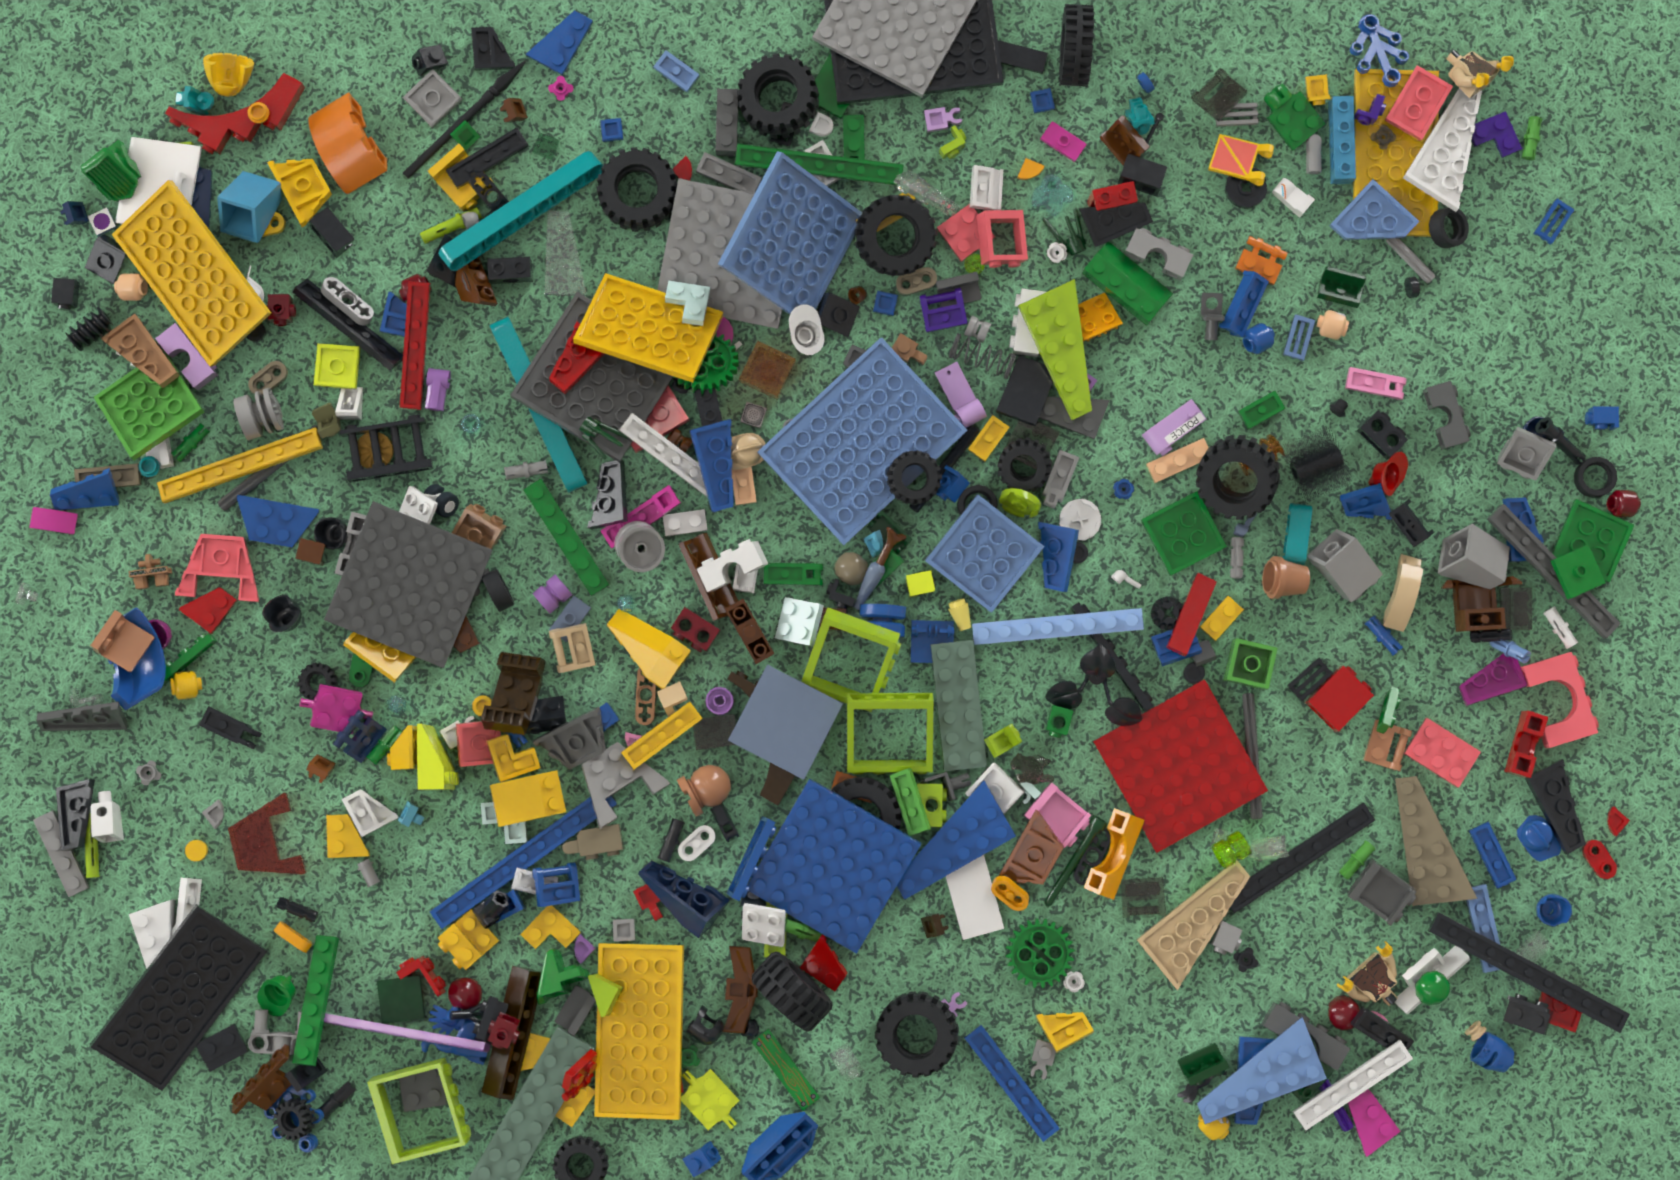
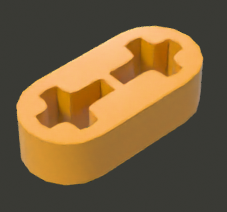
M282 921L274 929L275 933L304 953H307L313 945L310 940Z

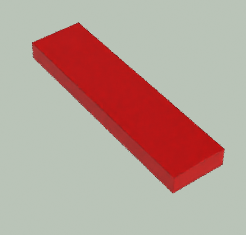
M1200 573L1195 575L1166 648L1182 656L1188 654L1217 581Z

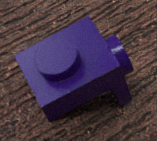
M1377 94L1372 100L1369 112L1358 109L1354 114V118L1360 124L1373 125L1378 115L1382 116L1386 104L1383 103L1385 96Z

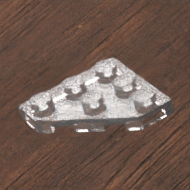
M911 170L899 174L893 181L897 184L896 188L902 193H909L923 204H930L938 208L939 211L947 216L949 214H956L960 206Z

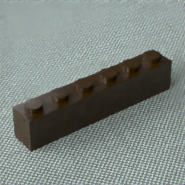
M512 965L503 1003L508 1004L506 1014L520 1020L516 1029L520 1033L515 1044L510 1043L508 1049H499L492 1046L482 1093L498 1099L514 1100L537 1008L540 971Z

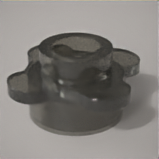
M1381 125L1376 133L1371 134V140L1375 141L1380 149L1385 150L1390 142L1396 140V135L1387 125Z

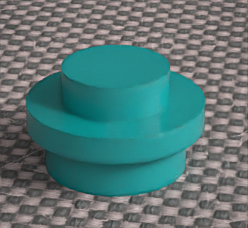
M146 456L140 460L138 468L143 476L154 477L160 471V463L155 457Z

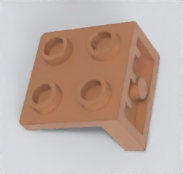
M114 610L90 646L96 653L126 671L132 672L155 638L126 620L120 612Z

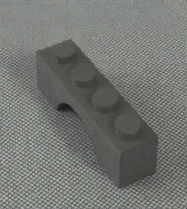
M1280 1001L1278 1005L1273 1002L1261 1025L1280 1036L1286 1029L1303 1017L1309 1035L1315 1042L1319 1060L1338 1071L1351 1049L1345 1045L1347 1041L1337 1035L1334 1038L1327 1034L1329 1030L1319 1024L1316 1027L1308 1023L1310 1019L1303 1014L1298 1013L1296 1016L1291 1013L1290 1010L1292 1008Z

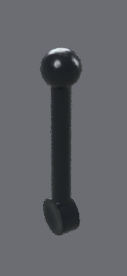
M1157 113L1155 116V124H1153L1145 139L1147 144L1159 122L1164 119L1162 113Z

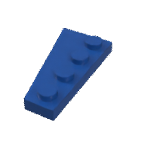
M731 419L689 430L711 511L716 512L733 507Z
M1239 1036L1237 1070L1275 1039ZM1263 1103L1236 1112L1234 1114V1123L1257 1125Z

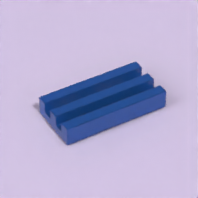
M1558 198L1555 199L1533 234L1538 235L1542 240L1547 241L1551 245L1574 209ZM1557 205H1559L1560 208L1557 211L1556 215L1554 216V218L1552 219L1544 233L1541 232L1545 223L1547 222V220L1549 219ZM1565 209L1567 211L1566 215L1552 236L1549 237L1548 233Z

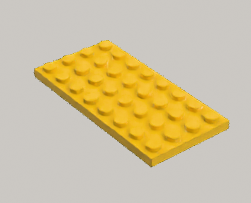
M1355 69L1354 114L1358 109L1369 112L1372 100L1377 94L1385 96L1383 103L1386 104L1382 116L1378 115L1373 125L1360 124L1354 118L1356 179L1353 181V200L1374 179L1419 220L1418 224L1406 236L1431 237L1429 221L1432 214L1438 210V200L1406 181L1403 177L1437 124L1439 112L1423 139L1419 141L1385 121L1413 70H1398L1401 74L1400 81L1395 87H1387L1382 81L1384 75L1382 69H1369L1366 74H1361ZM1428 71L1439 78V71Z
M167 180L112 234L210 367L215 366L271 314L270 310L172 180Z
M599 943L598 974L622 986L623 989L610 1015L601 1017L597 1007L596 1052L598 1055L595 1068L594 1117L679 1120L681 1116L684 945Z

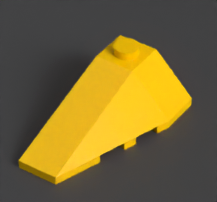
M620 608L606 625L619 643L631 655V659L640 667L643 675L661 689L666 688L691 652L690 649L673 637Z

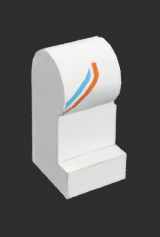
M1283 178L1272 191L1273 195L1299 218L1315 200L1286 178Z

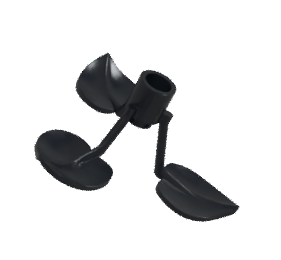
M1099 643L1081 658L1080 668L1087 675H1085V679L1079 688L1072 681H1062L1053 685L1045 695L1048 702L1070 710L1077 708L1082 703V695L1079 692L1083 691L1089 680L1095 685L1103 683L1107 702L1110 705L1105 710V716L1110 722L1119 726H1131L1143 719L1141 709L1134 700L1121 697L1116 699L1114 703L1111 701L1107 678L1115 673L1116 664L1113 656L1102 643Z

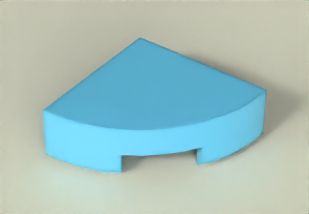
M878 530L864 538L872 557L879 555L883 548L882 534Z

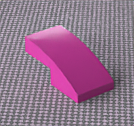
M33 507L29 528L74 535L78 514Z

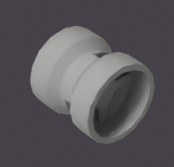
M972 315L964 335L976 337L977 341L983 343L991 323L981 322ZM979 325H981V328L977 335L976 332L978 330Z

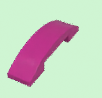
M668 485L653 495L651 499L628 513L627 522L606 526L600 531L610 547L614 548L615 536L624 525L633 521H643L651 525L677 507L681 502L671 486Z

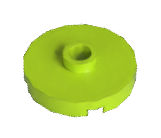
M1005 489L999 498V504L1002 503V508L1017 517H1024L1025 515H1030L1029 518L1035 517L1041 508L1040 500L1035 495L1022 489Z

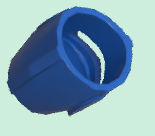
M1485 1032L1477 1039L1471 1051L1470 1060L1487 1070L1504 1073L1514 1064V1050L1501 1038L1489 1032Z

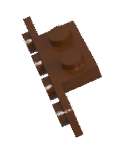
M284 1044L281 1049H277L267 1064L264 1063L258 1073L246 1082L245 1087L240 1092L235 1093L231 1101L232 1113L237 1114L248 1101L267 1111L291 1086V1083L285 1076L286 1073L279 1070L289 1059L288 1045Z

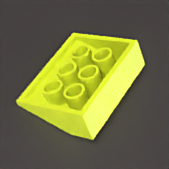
M417 724L418 790H455V785H459V773L455 772V767L436 730L430 725Z

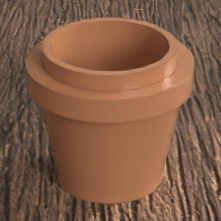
M1273 556L1267 561L1263 570L1262 584L1264 592L1271 599H1279L1281 596L1305 594L1310 584L1309 568L1286 561L1282 557Z

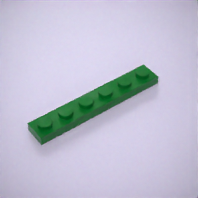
M542 479L523 489L590 595L593 596L609 586Z
M316 935L293 1055V1064L316 1066L339 943L338 937Z

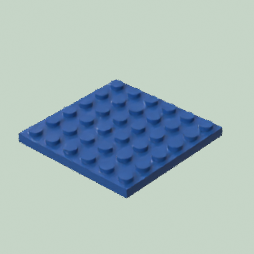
M809 778L760 862L756 875L750 879L748 891L773 906L785 910L787 914L857 954L921 846V842Z

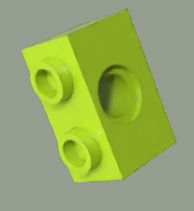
M917 784L930 827H942V823H946V810H942V801L947 799V789L943 788V784ZM929 799L937 802V808L933 812L928 811L925 807L926 801Z

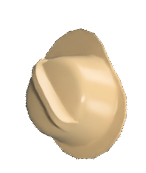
M745 433L732 437V470L755 466L764 460L757 453L766 444L759 435Z

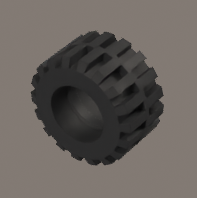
M1026 437V439L1018 438L1016 441H1011L1003 449L997 465L999 467L998 475H1001L1002 483H1006L1008 489H1022L1027 492L1037 491L1048 480L1051 473L1052 460L1050 459V452H1047L1046 446L1039 444V441L1036 439L1033 441L1031 438ZM1021 454L1031 456L1037 463L1036 472L1031 476L1019 475L1015 472L1012 465L1014 458Z
M918 450L908 451L899 455L891 463L887 472V485H889L891 494L893 493L895 498L902 501V503L911 505L921 504L935 496L941 485L942 474H940L941 469L937 465V461L931 458L928 453H922V451ZM917 465L925 471L926 483L921 489L910 490L903 484L902 473L908 466Z
M578 1136V1138L569 1139L560 1147L554 1157L553 1171H555V1179L604 1180L609 1167V1159L605 1153V1148L599 1145L600 1142L597 1140L593 1141L591 1137L583 1138V1136ZM585 1153L592 1159L594 1167L590 1175L577 1177L572 1174L568 1167V1162L573 1154Z

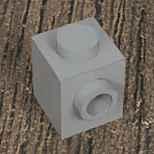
M1221 921L1210 942L1211 945L1215 946L1214 951L1226 955V952L1233 953L1234 950L1237 951L1242 941L1239 938L1242 930Z

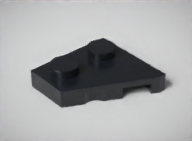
M493 27L471 28L474 71L503 70L515 67L514 61L507 54L506 48L499 41Z

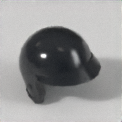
M287 595L273 598L265 605L262 611L264 619L269 623L270 630L273 632L291 631L299 625L302 618L299 604Z

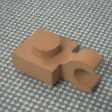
M901 333L892 346V349L899 357L907 363L912 358L924 365L928 359L926 354L916 350L919 346L918 343Z

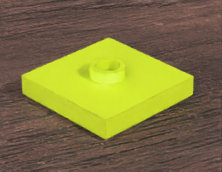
M318 343L313 385L357 389L361 348L359 346Z

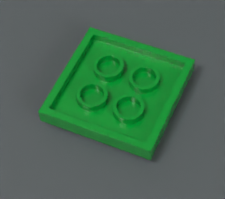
M1198 491L1141 519L1169 576L1227 547L1202 498L1199 497Z
M1575 499L1552 550V554L1558 558L1589 544L1605 582L1609 583L1634 528V524Z

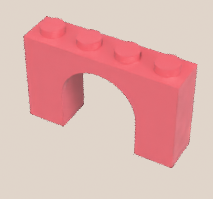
M1572 652L1521 667L1528 685L1527 687L1548 681H1557L1565 685L1572 696L1573 704L1569 715L1562 721L1546 726L1543 737H1541L1544 748H1552L1598 733L1597 728H1599V724L1590 709L1592 708V702L1590 697L1585 694V681L1579 675L1577 669L1579 663Z

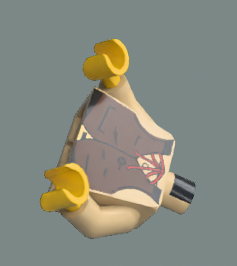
M1453 50L1446 58L1453 65V68L1448 73L1449 77L1469 98L1489 86L1500 71V68L1502 71L1507 72L1514 65V58L1512 56L1502 57L1501 62L1498 60L1486 61L1473 51L1465 56H1461L1456 50Z
M1384 941L1385 947L1383 949L1379 946L1376 947L1379 953L1374 952L1347 977L1343 976L1345 979L1343 985L1337 984V987L1345 991L1352 999L1366 1003L1369 1001L1377 1002L1382 998L1388 1006L1398 999L1391 990L1397 984L1395 979L1397 970L1392 955L1393 949L1386 941Z

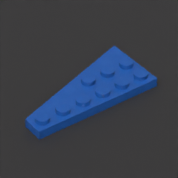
M985 780L911 861L897 884L904 899L1016 837Z

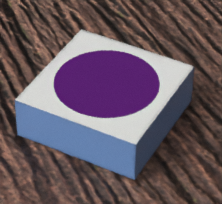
M108 208L88 216L98 237L117 228Z

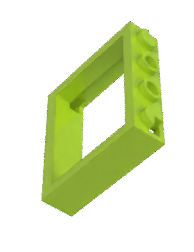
M827 608L801 682L846 704L847 693H860L813 676L829 628L832 626L889 647L872 693H879L880 688L885 689L889 677L885 676L886 672H891L895 663L892 656L893 654L898 655L901 643H898L900 633ZM863 709V710H866V711H869V712L872 713V710H873V709Z
M847 693V773L860 775L864 772H873L874 774L881 775L885 772L897 773L911 768L912 772L917 774L933 772V693ZM854 709H927L926 760H854Z
M446 1057L373 1076L367 1082L392 1164L465 1146L470 1140L471 1130L469 1125L465 1123V1110L463 1105L459 1103L457 1097L459 1095L458 1087L456 1084H453L451 1077L452 1067L450 1063H447ZM437 1068L458 1136L404 1150L383 1082Z

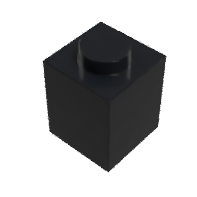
M53 278L51 303L58 306L59 310L70 311L71 307L77 308L80 283L75 279Z

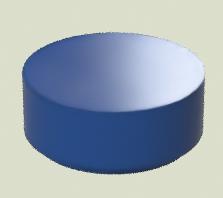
M1144 72L1137 76L1139 84L1146 93L1149 94L1155 89Z

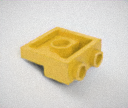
M470 909L438 937L440 940L438 946L445 953L449 951L454 956L452 961L459 969L463 967L467 970L500 940L489 928H483L473 910Z

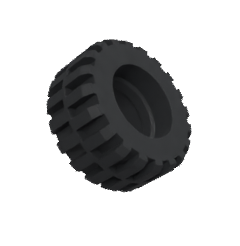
M774 53L771 58H768L767 55L762 56V61L758 63L756 60L751 63L752 68L750 70L746 68L742 73L744 79H739L737 98L741 112L754 131L758 130L765 137L767 134H770L771 138L778 139V135H782L783 138H789V133L792 132L797 135L801 132L800 128L802 126L807 128L810 125L809 119H814L817 114L815 108L819 107V92L815 79L807 65H803L802 61L798 58L793 60L792 56L788 54L780 57L779 53ZM776 81H787L795 85L798 94L794 103L787 109L772 112L761 107L759 102L760 95L769 84Z
M637 147L631 148V151L625 152V149L619 151L620 155L616 157L612 155L609 158V163H604L601 168L602 173L598 175L597 179L599 202L605 215L614 224H619L620 228L625 230L630 228L632 232H638V229L649 231L650 227L655 225L657 228L662 225L661 221L667 220L670 217L677 189L675 173L668 161L662 159L661 155L657 152L651 153L647 148H643L641 151ZM644 172L654 178L657 184V195L651 203L636 208L627 206L620 200L618 186L620 181L628 174Z
M905 195L885 196L871 202L862 211L861 217L858 218L856 222L857 229L854 232L856 236L855 245L860 252L861 259H864L866 265L876 270V272L890 276L911 274L918 268H922L925 262L933 255L932 250L936 248L937 244L935 241L937 229L934 227L935 220L930 216V211L927 207H923L920 201ZM893 215L906 218L912 224L915 232V240L912 247L906 253L898 256L884 252L878 245L876 238L880 223L885 218Z
M1230 435L1225 440L1219 439L1215 442L1214 446L1211 445L1207 449L1196 472L1198 476L1196 487L1200 488L1198 494L1200 498L1206 499L1204 504L1207 508L1213 507V513L1217 515L1219 513L1225 514L1224 518L1231 519L1232 516H1236V520H1243L1245 515L1248 518L1255 517L1257 512H1263L1266 506L1270 505L1280 481V473H1278L1280 467L1278 462H1274L1276 457L1272 451L1267 452L1268 446L1262 443L1259 445L1256 443L1258 439L1254 437L1248 440L1246 435H1239L1238 438L1234 439V436ZM1228 462L1246 464L1254 471L1258 482L1255 489L1245 493L1229 490L1220 480V467Z
M780 952L771 953L752 974L751 980L762 995L787 1019L806 1032L812 1031L832 1010L833 1003L825 992L802 969Z
M909 992L907 995L902 994L894 1001L892 1000L883 1010L876 1025V1047L882 1054V1060L884 1062L887 1061L890 1064L889 1068L893 1071L897 1069L901 1071V1075L906 1076L910 1074L912 1078H919L920 1075L926 1077L935 1071H940L950 1061L958 1043L959 1027L956 1024L954 1012L949 1010L950 1006L946 1002L942 1003L938 996L934 995L932 997L928 995V992ZM907 1016H924L936 1027L937 1041L928 1052L921 1054L912 1053L900 1044L897 1037V1029L900 1022Z

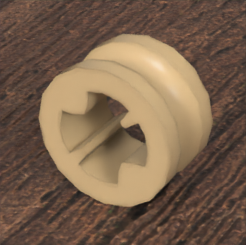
M1478 1020L1465 1031V1034L1471 1036V1041H1475L1486 1032L1487 1028L1482 1027L1481 1022Z

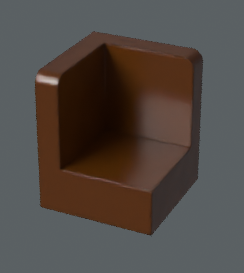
M300 538L295 559L323 566L322 557L325 544Z

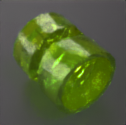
M1238 830L1228 835L1226 841L1221 839L1211 845L1216 859L1224 869L1236 864V859L1243 860L1252 854L1249 844Z

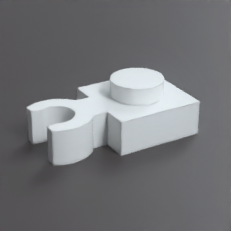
M473 716L468 717V718L465 720L464 723H468L469 721H472V720L474 719V717H473ZM459 721L439 731L450 750L457 746L456 724L460 723Z

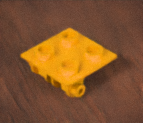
M1105 292L1078 304L1083 342H1089L1090 339L1096 336L1100 337L1102 333L1107 334L1108 331L1114 328L1118 329V326L1123 324Z

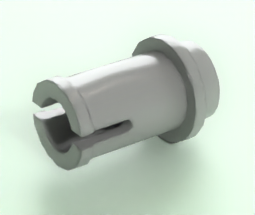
M369 858L357 864L359 867L357 870L361 871L367 887L380 882L372 866L373 861L370 862Z

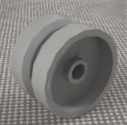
M633 521L627 523L620 528L615 536L614 547L616 554L624 565L634 572L653 570L664 557L665 544L663 538L652 525L646 522Z

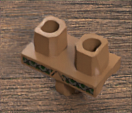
M146 554L145 561H138L139 568L146 567V569L129 571V577L133 578L135 588L138 590L149 588L148 577L155 576L156 587L169 586V574H172V568H168V566L154 568L155 565H161L160 559H153L151 554Z

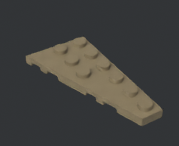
M1418 777L1395 778L1409 884L1416 891V898L1412 906L1478 899Z

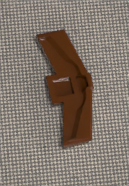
M729 946L734 978H727L725 1000H733L723 1032L744 1034L755 999L758 997V989L751 980L752 974L755 972L751 947Z

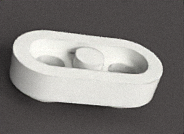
M707 825L698 827L679 845V856L685 861L695 860L715 841L716 835L713 828ZM703 832H707L709 834V838L707 840H703L701 838V834ZM687 846L693 848V853L690 855L685 852Z

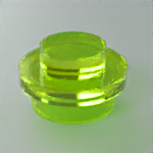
M978 254L969 255L964 262V268L968 273L977 272L980 274L985 268V265H981V257Z

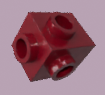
M268 294V305L266 306L271 312L268 320L274 323V326H287V323H293V317H296V305L293 304V298L289 294Z
M500 1012L496 1022L492 1020L487 1033L490 1036L488 1041L492 1042L491 1044L496 1048L508 1049L510 1043L515 1044L520 1032L516 1031L520 1020Z

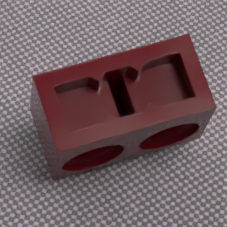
M686 607L683 608L671 627L674 631L673 636L681 641H684L686 638L692 642L690 646L700 653L702 650L706 652L709 650L721 631ZM683 620H689L692 623L689 631H682L680 629V623ZM702 631L708 632L710 636L709 640L705 643L698 641V634Z

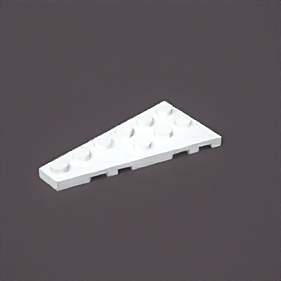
M1458 88L1403 179L1457 212L1460 206L1459 200L1463 190V180L1467 170L1472 145L1471 139L1475 129L1474 124L1482 90L1469 98Z

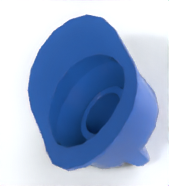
M1529 815L1517 829V837L1536 861L1541 862L1560 854L1561 846L1549 823L1543 817Z

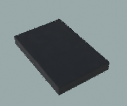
M1019 355L996 413L1036 427L1054 383L1046 365Z

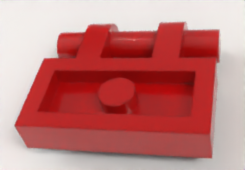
M590 1049L565 1072L562 1088L565 1089V1092L562 1094L564 1101L575 1098L582 1087L590 1084L591 1079L594 1077L593 1071L597 1066L596 1059L598 1053Z

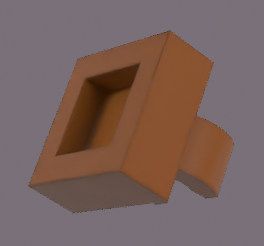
M316 754L309 762L306 770L309 771L310 778L315 774L320 777L319 783H322L333 771L336 763Z

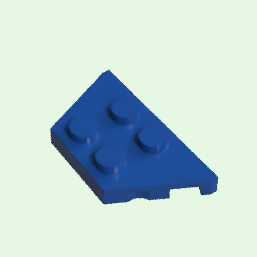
M237 495L249 540L293 547L320 510Z

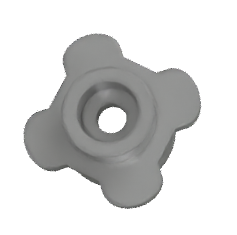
M150 760L147 764L138 766L136 769V773L139 774L143 785H149L151 781L161 778V773L158 772L155 761Z

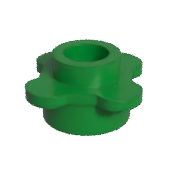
M697 1046L682 1047V1068L699 1065L700 1059L697 1057Z

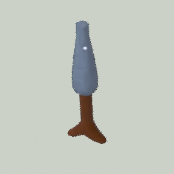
M891 527L886 528L887 541L877 561L869 565L863 578L857 599L853 605L858 610H860V604H864L885 573L884 564L893 546L906 539L905 535L896 534Z

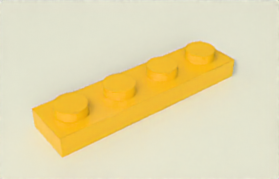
M689 701L621 753L631 767L636 769L703 718Z

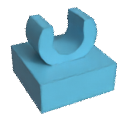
M407 801L398 821L409 827L412 821L421 825L424 817L416 813L418 807L415 804Z

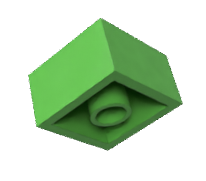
M1239 638L1232 639L1223 681L1268 690L1278 648Z

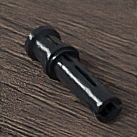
M1545 417L1537 423L1535 427L1536 432L1544 435L1547 440L1556 443V446L1576 465L1581 464L1577 457L1582 461L1585 460L1586 455L1564 436L1563 430L1560 427H1556L1552 419Z

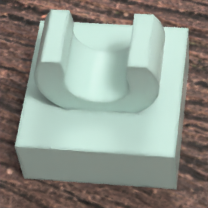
M1024 778L1019 783L1026 793V798L1022 801L1024 804L1029 802L1031 796L1036 799L1041 794L1027 778Z

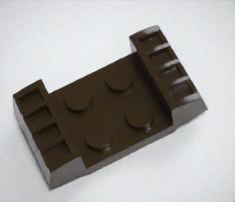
M506 652L500 653L497 666L501 672L491 706L484 705L481 721L484 729L521 735L526 734L543 682V672L546 663L544 659Z

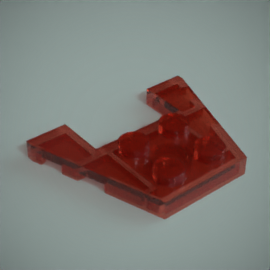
M282 793L271 802L263 805L257 811L228 828L238 870L292 874L307 873L302 855L280 860L270 817L291 811L287 793Z

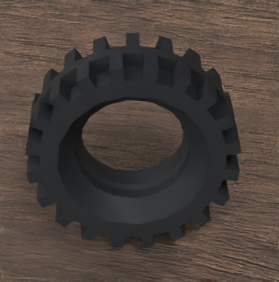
M1065 4L1060 38V85L1087 87L1089 84L1094 38L1093 5Z
M855 777L845 779L832 788L831 791L848 801L858 798L870 800L879 809L881 820L898 830L900 829L901 811L899 803L893 792L882 782L876 781L873 778Z

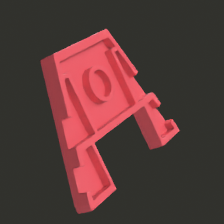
M200 534L190 557L191 560L181 577L182 580L179 587L175 591V596L196 597L197 578L200 575L239 578L238 600L259 602L245 538Z

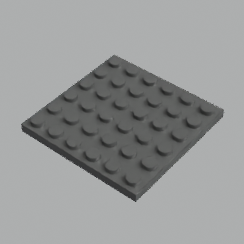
M576 292L510 397L589 444L587 440L582 438L584 433L579 430L587 417H591L593 420L596 418L617 430L621 428L631 413L646 422L673 379V376L604 354L566 394L553 385L549 377L566 347V342L571 336L576 322L578 321L581 324L592 301ZM602 428L601 430L623 443V447L614 444L600 434L596 438L591 437L604 454L620 463L633 441L630 438L626 439Z
M372 501L324 620L444 668L493 550Z

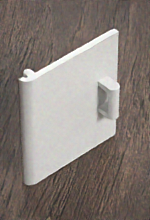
M131 137L128 155L130 159L136 162L141 178L138 179V185L132 198L119 200L115 224L122 225L167 180H172L190 205H192L202 147Z

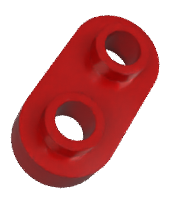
M1588 840L1585 842L1586 844L1582 847V853L1595 874L1602 879L1614 877L1617 872V865L1605 846L1598 840ZM1594 846L1598 850L1595 855L1592 853V848ZM1606 864L1609 866L1608 872H1605L1603 869Z

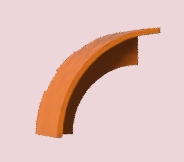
M349 92L309 116V128L317 151L326 168L344 193L349 194L387 171V158L378 148L373 138L367 137L364 128L367 126L363 118L362 107Z

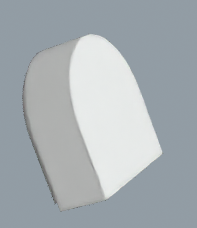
M817 112L809 132L820 137H826L833 131V121L830 117Z

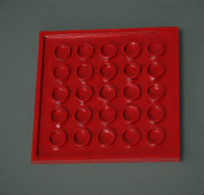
M1205 679L1143 713V719L1139 723L1131 726H1120L1093 741L1136 817L1144 820L1142 829L1156 853L1268 791Z

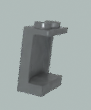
M1373 858L1347 892L1348 897L1366 906L1383 918L1390 926L1402 918L1404 914L1402 912L1406 905L1410 906L1416 898V891L1413 886Z

